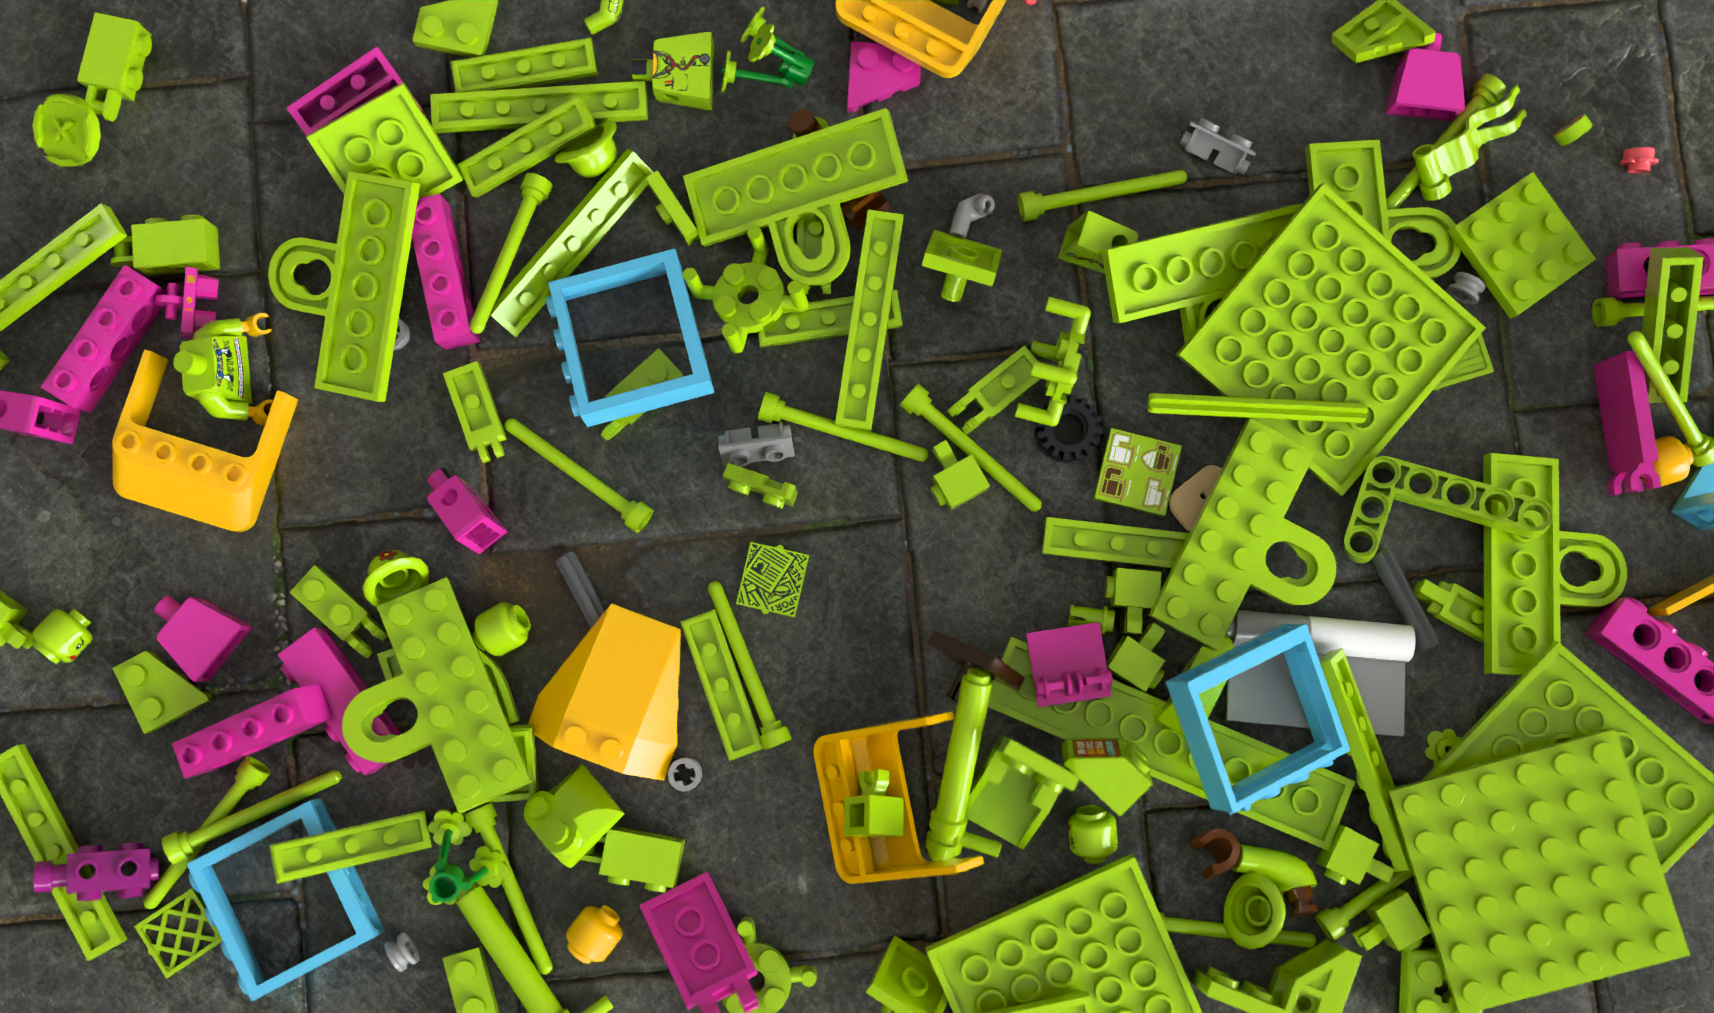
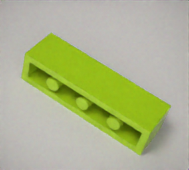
M1690 247L1650 248L1642 334L1682 402H1687L1703 256ZM1644 369L1649 403H1664Z

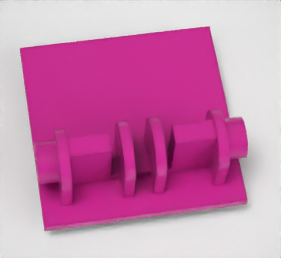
M1099 622L1026 633L1038 707L1112 696L1110 685H1113L1112 674L1110 670H1107Z

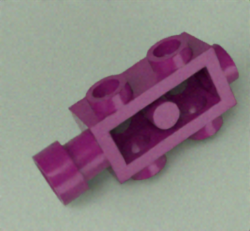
M143 843L119 844V851L102 852L101 845L78 847V853L67 854L66 864H53V861L35 862L34 892H52L54 887H67L66 893L69 895L77 894L78 902L102 900V892L118 891V898L142 897L143 889H151V880H159V857L152 858L151 849H143ZM127 862H134L137 865L136 872L131 876L122 874V867ZM86 865H93L95 867V874L90 879H83L80 875L81 869Z

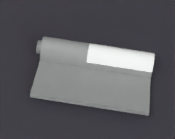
M1237 610L1225 634L1232 640L1234 648L1282 624H1307L1319 660L1328 651L1343 648L1375 735L1404 737L1405 663L1412 659L1415 650V631L1413 626ZM1283 652L1227 680L1225 721L1310 729Z

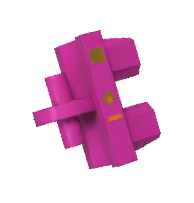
M186 267L184 297L178 296L179 284L177 283L167 284V295L155 296V304L166 307V320L176 321L177 309H183L181 322L182 338L193 339V334L207 322L216 320V312L196 310V298L217 300L219 280L214 277L199 275L197 268Z

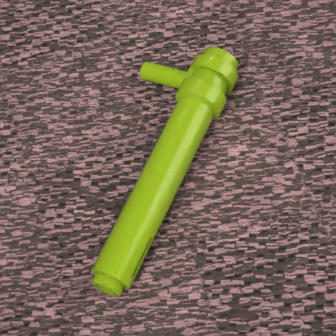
M970 668L967 674H964L962 677L937 805L931 812L929 820L931 830L928 831L925 840L927 856L933 861L956 859V856L962 851V846L997 858L1002 846L1000 842L966 832L968 819L965 814L993 685L990 673L980 668Z
M474 883L469 890H461L457 895V906L527 1012L570 1013L567 1008L563 1009L483 887H477ZM604 995L581 1013H607L614 1007L608 997Z

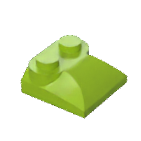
M583 764L568 774L549 792L540 791L532 795L524 808V818L543 845L563 865L572 868L625 814Z

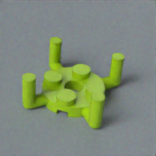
M752 226L747 231L754 249L752 262L728 265L715 286L703 285L694 268H687L682 274L693 297L713 300V305L719 318L725 323L722 327V334L730 350L736 354L744 350L748 333H756L763 330V326L772 320L775 322L779 319L784 309L805 311L809 306L806 294L799 281L794 280L788 284L787 289L790 295H786L784 285L777 271L766 265L769 248L761 228L758 226ZM753 291L759 294L753 303H741L742 296L747 292Z
M1049 296L1045 311L1073 318V323L1068 333L1060 331L1056 346L1035 340L1032 341L1030 352L1033 355L1058 362L1057 366L1034 361L1030 372L1031 376L1046 379L1045 395L1050 396V402L1047 410L1018 403L1014 417L1047 426H1056L1059 423L1063 406L1067 402L1066 394L1070 395L1073 384L1077 380L1076 374L1082 355L1077 353L1079 343L1084 344L1085 332L1091 311L1087 306Z
M744 916L740 920L737 931L741 935L742 942L756 970L761 972L765 978L764 986L759 990H754L758 998L759 1007L748 1013H776L784 1006L792 983L802 982L806 987L815 985L817 969L813 965L790 967L787 959L777 949L765 942L757 941L755 922L752 917ZM736 992L721 999L729 1013H745Z

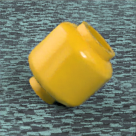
M1664 436L1655 439L1659 460L1653 463L1654 469L1660 478L1661 487L1685 479L1689 474L1690 465L1693 463V454L1689 446L1682 444L1674 436ZM1639 476L1641 481L1646 484L1645 479Z
M605 905L601 908L596 906L585 907L566 931L569 952L586 964H590L592 961H604L623 936L622 928L618 923L620 920L619 915Z

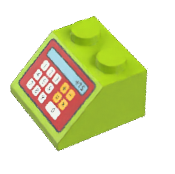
M1120 738L1065 739L1061 743L1064 765L1080 777V780L1119 816L1153 785L1149 773L1151 767L1146 762L1148 757L1133 742L1127 745Z

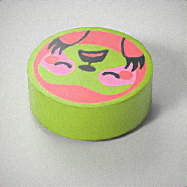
M1584 113L1560 128L1553 137L1560 146L1564 147L1585 134L1592 127V122Z

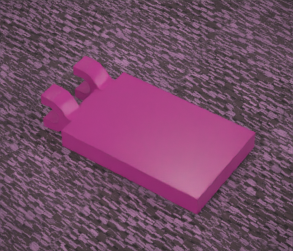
M1633 350L1625 351L1593 365L1610 471L1615 470L1614 475L1607 483L1608 496L1622 494L1621 483L1623 480L1625 492L1638 493L1644 491L1639 476L1645 479L1647 489L1661 487L1660 478L1654 469L1653 463L1659 459L1644 368Z
M708 871L639 905L687 1010L699 1005L702 1013H721L716 1002L735 992L745 1013L759 1007L758 998L748 980L757 975V970Z

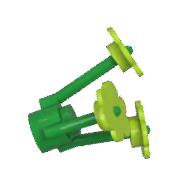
M762 6L753 19L749 20V26L740 41L744 43L749 35L754 38L750 45L751 51L748 57L751 62H755L757 59L761 60L763 56L766 57L770 52L782 58L778 72L783 73V76L736 69V62L730 61L731 51L727 50L724 67L721 68V73L723 74L721 92H725L727 82L734 83L735 77L779 84L790 90L794 83L803 87L809 78L814 60L804 56L805 53L793 48L773 34L774 25L771 23L765 24L766 20L762 18L765 12V8Z
M440 809L436 811L434 820L428 825V830L434 833L433 840L438 845H441L438 860L430 870V877L425 878L423 881L424 889L428 890L427 899L433 905H439L443 902L447 905H453L457 901L459 892L461 890H469L474 883L479 886L489 884L492 888H497L501 885L502 880L510 874L509 865L503 861V853L499 850L492 852L487 846L478 848L475 852V858L470 860V869L475 872L469 877H466L458 866L447 864L446 860L450 843L453 845L462 844L464 837L469 836L473 827L469 828L467 821L464 820V813L460 814L458 811L451 813L447 809Z

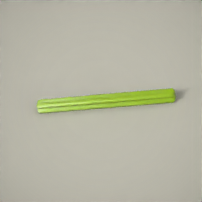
M1151 393L1147 400V408L1150 413L1364 423L1367 419L1368 410L1367 405L1364 403Z

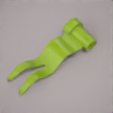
M1518 85L1511 89L1504 101L1469 114L1465 121L1466 129L1457 137L1445 141L1437 147H1434L1432 144H1426L1413 151L1412 155L1421 178L1419 187L1424 200L1435 201L1447 196L1452 190L1448 177L1473 165L1479 159L1478 149L1482 144L1493 139L1508 136L1520 127L1523 119L1527 116L1525 109L1519 111L1516 117L1507 123L1477 130L1483 123L1503 116L1512 108L1515 98L1520 92Z

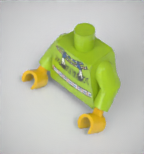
M258 313L247 317L245 321H240L239 318L210 321L193 334V340L181 342L180 352L175 355L173 364L174 368L182 373L183 391L186 395L197 399L211 416L235 420H247L248 417H252L258 425H265L268 415L265 414L264 409L270 410L273 400H265L255 407L249 406L252 404L247 337L242 336V332H247L252 337L270 333L272 329L261 330L256 324L257 319L269 317L268 314Z

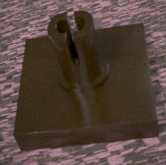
M934 630L928 641L930 646L961 666L949 692L946 694V697L955 702H958L962 677L964 674H967L970 668L983 669L990 673V679L1019 691L1025 677L996 656Z

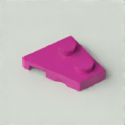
M851 42L847 113L856 112L859 110V107L878 100V102L885 100L897 91H906L920 85L921 66L880 43Z

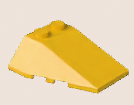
M611 603L539 693L528 724H533L534 735L553 748L622 774L664 781L678 745L677 712L679 710L678 679L680 675L681 629Z

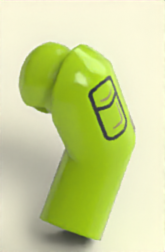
M601 0L599 11L583 19L591 35L620 20L624 0Z

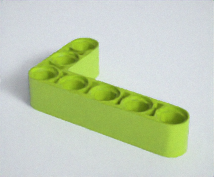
M1379 456L1370 461L1366 469L1345 534L1343 549L1348 559L1355 563L1362 564L1373 559L1377 553L1393 500L1526 538H1536L1544 534L1553 522L1554 512L1546 501L1393 457ZM1386 468L1391 471L1394 478L1388 483H1379L1373 478L1372 474L1377 469ZM1414 479H1424L1429 483L1430 490L1424 494H1417L1411 490L1409 483ZM1453 489H1460L1467 495L1468 501L1461 505L1453 504L1448 500L1447 492ZM1489 500H1498L1504 505L1505 513L1499 516L1492 515L1487 512L1485 503ZM1375 502L1380 505L1383 512L1376 518H1369L1362 513L1361 508L1366 503ZM1529 510L1539 512L1543 517V525L1538 527L1528 525L1523 518L1524 512ZM1363 536L1371 542L1372 547L1367 552L1358 553L1351 548L1350 542L1355 537Z

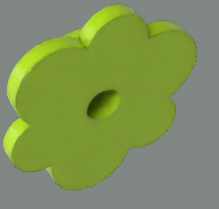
M1444 729L1442 733L1440 731H1431L1426 737L1428 744L1424 751L1426 758L1433 760V765L1435 766L1457 744L1461 737H1456L1452 729Z

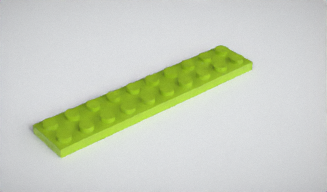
M1013 637L1009 638L1001 661L1025 677L1019 691L992 680L993 685L988 708L1064 740L1073 738H1120L1127 745L1133 742L1148 757L1146 762L1151 767L1149 770L1151 777L1208 800L1185 736L1157 720L1166 701L1113 680V685H1110L1112 696L1038 707L1028 644ZM1208 720L1231 786L1291 755ZM1317 768L1309 772V777L1306 780L1298 783H1289L1279 788L1280 793L1268 799H1259L1250 804L1251 808L1248 811L1239 810L1237 813L1329 851L1355 781L1325 768Z

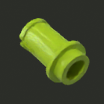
M1070 605L1068 627L1099 622L1101 635H1105V632L1112 633L1115 611L1108 610V606H1104L1103 609Z

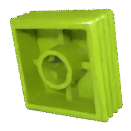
M1417 947L1406 952L1402 950L1399 1013H1457L1449 987L1442 997L1434 992L1435 987L1442 986V981L1448 985L1437 949ZM1482 1010L1472 1013H1482Z

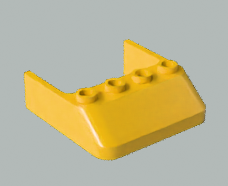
M836 0V15L843 24L941 77L952 78L959 75L977 53L1007 0H993L979 25L963 19L930 0Z
M144 349L112 440L113 487L115 491L124 498L234 532L249 530L257 521L298 399L277 390L256 452L250 457L237 456L150 429L145 426L169 359Z
M953 711L832 733L819 737L815 742L813 753L835 867L840 878L846 883L857 884L957 874L984 864L982 856L927 861L922 857L919 849L898 744L899 730L954 719ZM877 769L888 770L889 784L886 789V796L903 798V836L888 838L844 836L845 797L862 796L859 772H873V770Z

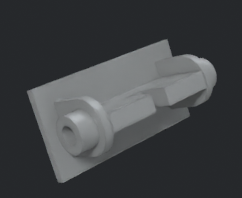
M1202 117L1198 123L1190 121L1189 125L1195 127L1193 133L1185 131L1179 143L1185 146L1184 151L1207 160L1214 148L1219 153L1213 164L1234 175L1237 172L1242 175L1245 174L1250 164L1249 161L1245 160L1247 154L1254 157L1256 155L1254 150L1249 149L1253 142L1235 133L1229 139L1217 133L1220 126Z
M783 422L757 426L759 438L753 439L750 427L725 430V434L718 435V446L723 467H726L728 463L743 467L753 462L767 460L777 462L787 457H794L790 425L783 426Z

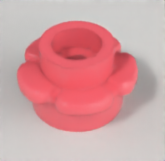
M1630 148L1623 151V160H1621L1620 166L1627 167V173H1646L1651 171V165L1657 164L1659 159H1655V148Z

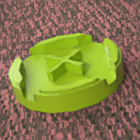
M54 94L45 98L48 100L43 105L37 107L33 120L34 139L38 148H43L44 152L48 155L45 157L51 163L60 167L83 166L91 161L98 151L101 138L99 121L93 108L84 99L73 94Z

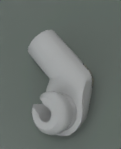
M976 194L959 202L949 234L966 239L970 222L980 219L994 210L995 203L990 195Z

